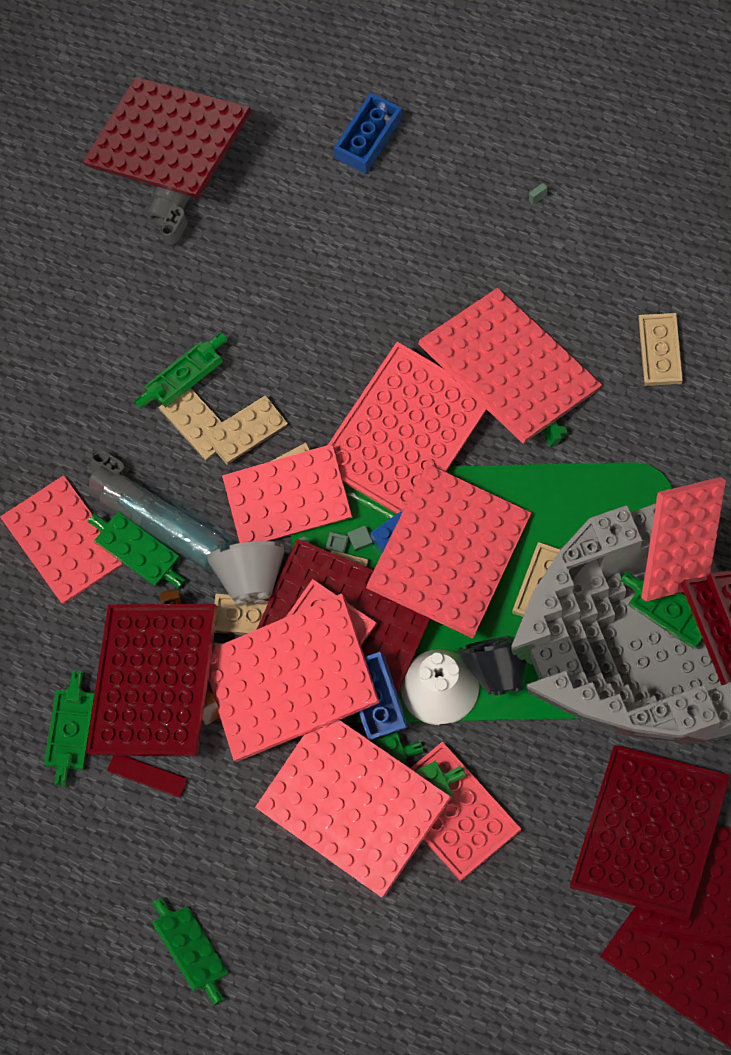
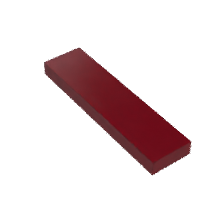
M113 756L107 772L177 798H181L188 781L186 778L125 756Z

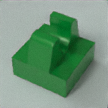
M556 421L544 430L549 448L557 446L560 440L565 438L564 435L568 434L566 427L558 426Z

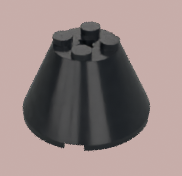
M498 637L465 645L466 649L458 648V653L488 695L505 694V690H512V692L524 690L530 664L525 659H519L517 654L513 655L512 644L515 637Z

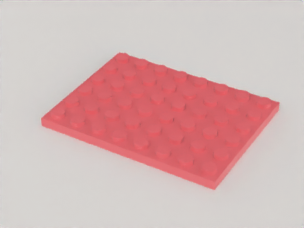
M498 288L421 338L418 343L523 444L596 393L602 386L598 380Z
M396 342L328 445L332 444L334 447L342 481L345 484L398 514L404 511L426 464L447 472L487 409L445 369Z
M426 464L366 588L473 638L531 512Z
M343 594L212 648L208 679L214 698L219 706L218 711L235 762L380 703Z
M337 720L304 734L255 808L377 895L384 898L451 797L351 727Z

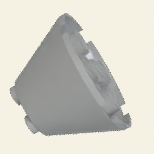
M253 541L229 545L230 549L222 552L219 548L207 556L209 565L236 606H243L247 602H254V604L266 603V599L272 595L285 549L283 544L275 546V542Z

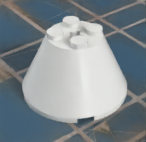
M444 649L430 650L413 659L400 688L401 696L408 711L417 719L432 725L454 723L465 717L474 707L479 693V681L460 654Z

